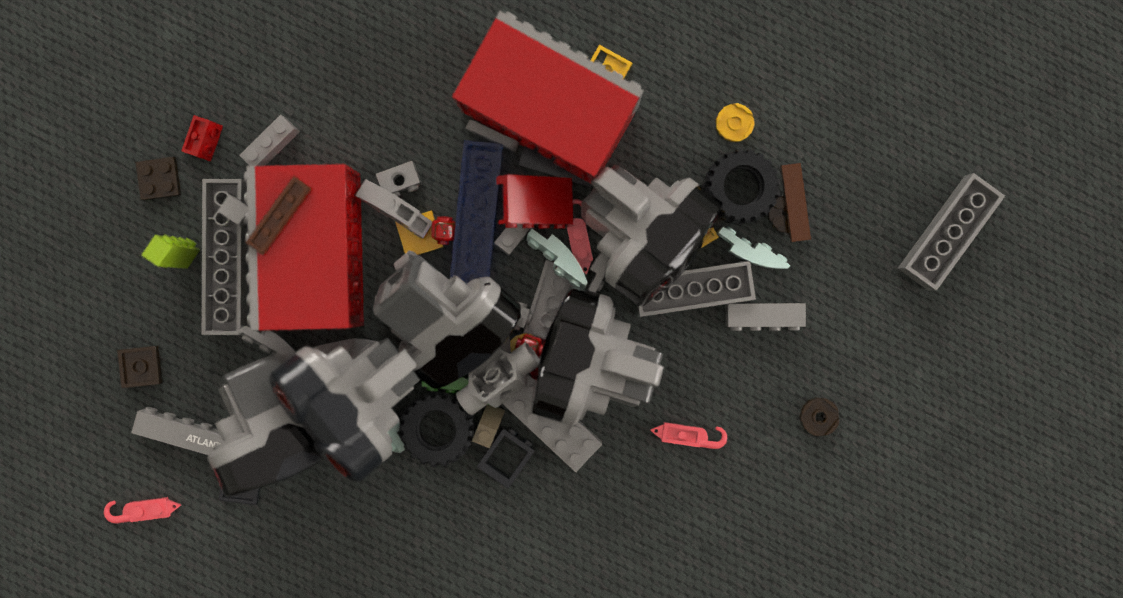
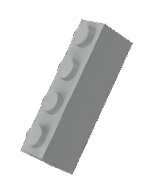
M806 303L725 304V326L731 327V331H742V327H750L751 331H760L761 327H769V330H781V327H788V330H800V327H806Z

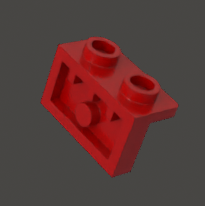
M194 115L181 151L211 161L223 126Z

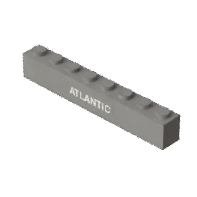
M146 407L137 411L131 432L206 455L214 451L213 446L223 442L219 431L212 428L213 425L201 423L200 425L194 423V420L190 418H175L176 415L173 413L164 412V414H161L152 407ZM266 441L264 446L230 462L278 475L280 469L278 462L281 461V458L277 451L281 450L284 458L290 456L291 450H287L286 446L281 444H275L274 446L267 444L268 441Z

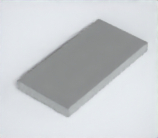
M546 260L529 312L532 314L529 325L525 324L523 333L544 339L548 328H550L557 340H561L577 289L572 287L569 283L570 281L566 278L557 276L552 269L554 262Z

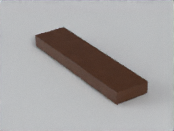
M801 163L781 165L790 242L811 240Z
M293 176L245 243L264 255L312 188Z

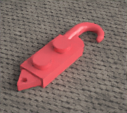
M573 199V205L578 204L581 206V200ZM573 218V224L566 225L571 250L583 272L587 275L593 257L586 223L582 219Z
M664 422L662 425L650 429L661 439V442L719 449L727 441V433L721 427L715 428L722 435L721 440L718 442L708 441L707 432L701 427Z
M168 497L135 501L124 506L123 515L113 516L110 513V507L115 505L116 501H112L105 506L104 516L107 521L116 524L166 518L171 516L170 514L179 508L181 504L169 500Z

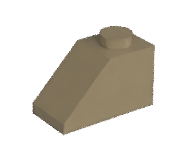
M487 405L472 442L490 449L505 410Z

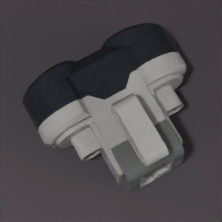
M388 338L367 344L352 357L340 345L327 355L319 349L303 347L273 370L269 376L272 390L288 417L295 424L304 427L315 441L314 448L319 455L339 473L353 482H361L392 455V440L388 431L400 420L391 407L414 389L413 386L420 379L413 371L417 364L405 349L398 352Z

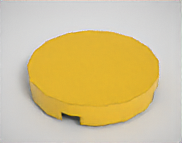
M739 103L730 104L718 113L716 129L725 140L740 142L752 133L754 118L751 110Z

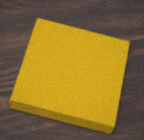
M432 210L422 213L429 220H435ZM395 222L405 253L413 251L420 255L444 247L437 244L438 240H434L431 237L432 225L425 237L419 238Z

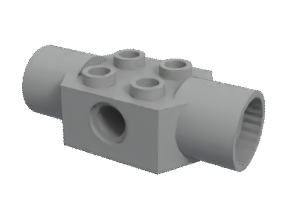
M523 343L510 354L499 348L486 362L469 373L468 385L458 391L456 397L464 410L470 415L475 414L487 404L497 408L527 386V375L539 367L541 361L527 343Z

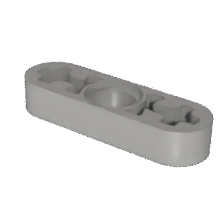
M470 119L465 128L513 152H516L520 144L514 139Z

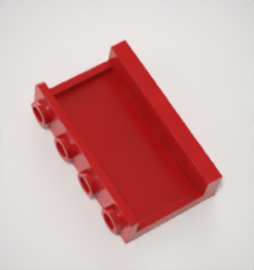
M502 175L496 177L497 185H503L504 219L498 220V224H505L506 228H517V225H522V228H534V225H538V229L550 228V225H554V229H565V225L573 224L572 178Z

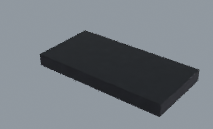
M524 146L519 166L555 177L572 178V182L592 188V184L553 163L555 159H548L540 155L536 148L532 150Z

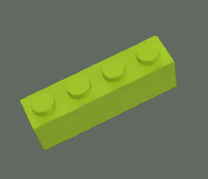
M165 234L164 236L155 235L142 253V256L158 267L188 269L200 249L195 247L196 243L189 238L169 237Z

